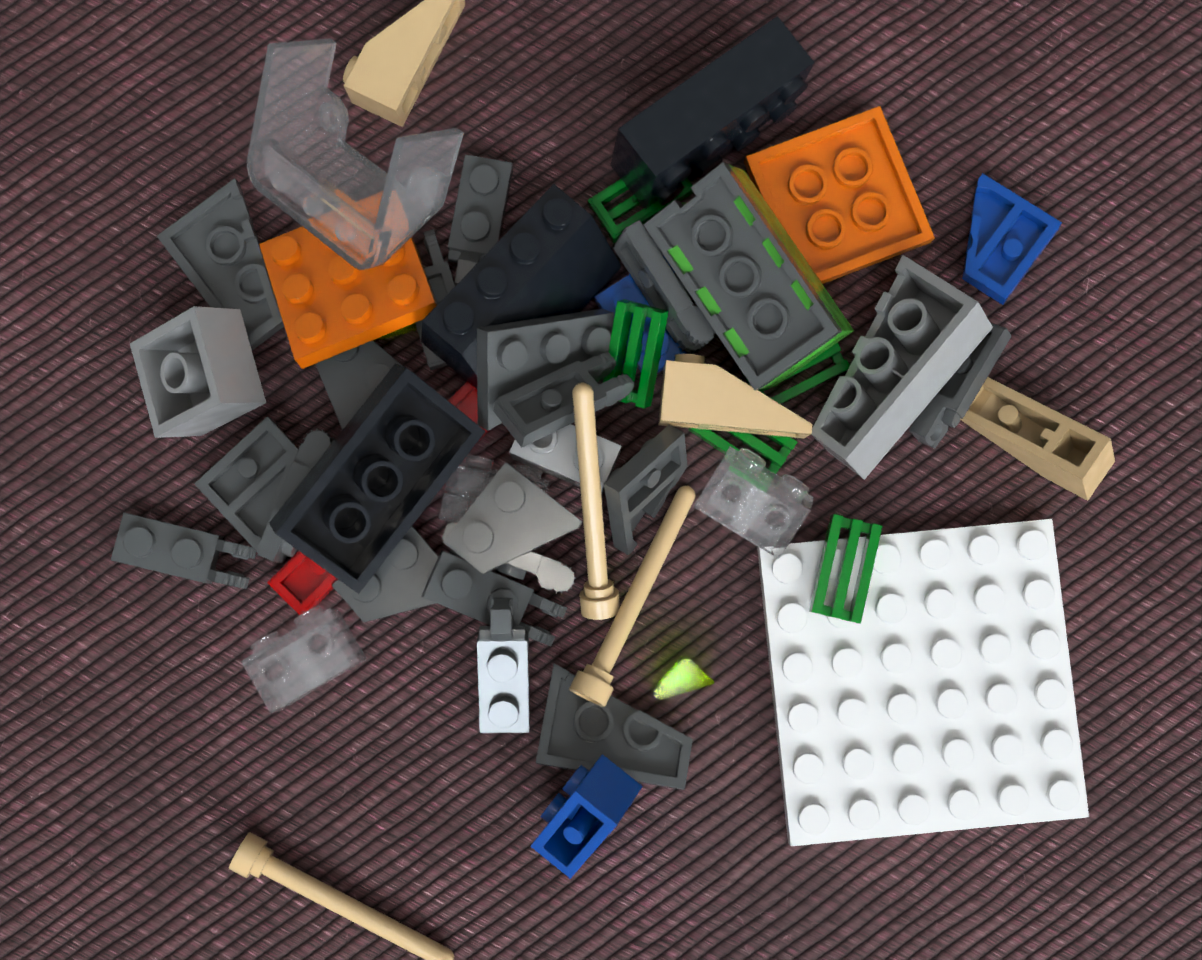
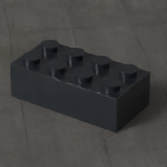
M776 16L618 128L610 166L645 210L656 201L662 206L666 205L685 188L682 184L683 181L695 174L699 178L705 177L722 162L721 155L732 147H735L737 151L744 149L759 136V128L770 120L778 124L787 118L798 106L795 102L796 98L808 87L806 79L815 62L780 18Z
M394 364L269 524L276 535L359 594L486 431L408 368Z

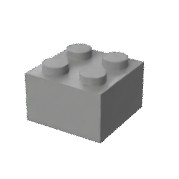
M193 306L130 343L155 438L202 436L266 404L240 309Z

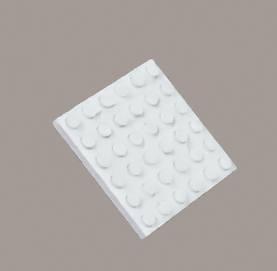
M1052 519L881 535L861 624L809 612L825 540L757 547L786 829L790 846L1089 817ZM866 536L859 537L843 610L850 611ZM847 538L838 539L824 605L832 607Z

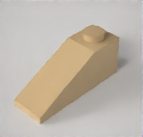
M424 0L366 42L359 57L353 56L344 71V88L351 102L403 127L466 4L465 0Z
M676 354L675 361L666 360L664 364L658 422L660 426H668L670 424L673 427L802 439L812 434V423L760 391H755L753 387L721 367L713 364H704V356Z
M989 377L985 380L964 418L960 419L1044 478L1087 501L1115 462L1111 438Z

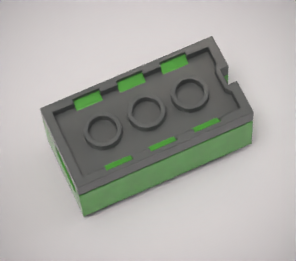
M722 162L691 187L696 196L688 203L674 200L644 224V227L755 391L775 387L854 331L745 170Z

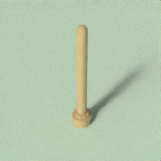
M579 383L573 388L572 395L588 581L584 583V589L579 594L580 607L583 617L592 620H603L616 616L620 608L619 590L614 587L613 581L608 579L593 389L587 383Z
M682 486L677 490L592 665L586 664L583 672L577 671L569 687L571 692L589 702L605 707L614 690L610 686L614 678L610 675L611 670L693 504L695 491L690 486Z
M251 832L246 835L231 861L229 869L245 878H248L250 874L259 878L262 874L424 960H454V953L451 949L272 856L274 850L266 847L268 841Z

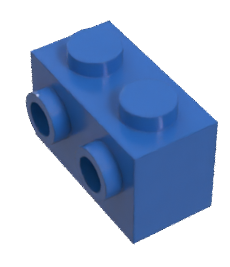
M603 754L590 770L580 765L562 788L569 796L565 798L562 794L558 793L540 816L547 824L530 847L571 879L617 826L643 786Z

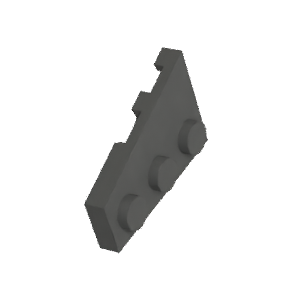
M234 178L157 235V238L210 307L241 310L253 351L281 330L284 324L240 183Z
M596 309L478 327V425L489 431L502 423L493 412L494 403L498 397L578 360L581 363L604 352L608 353L614 313L605 309Z
M555 663L553 664L536 764L576 771L580 765H583L586 769L590 770L603 754L637 782L685 790L692 738L641 710H636L613 696H610L605 707L581 698L569 690L575 676Z

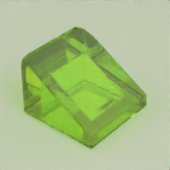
M681 656L652 688V693L659 700L711 685L715 681L688 657Z

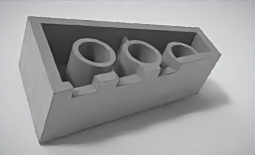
M902 255L895 269L898 275L889 292H883L875 307L877 315L865 337L860 336L852 351L855 357L845 376H839L812 428L811 435L832 456L864 480L993 328L978 301Z

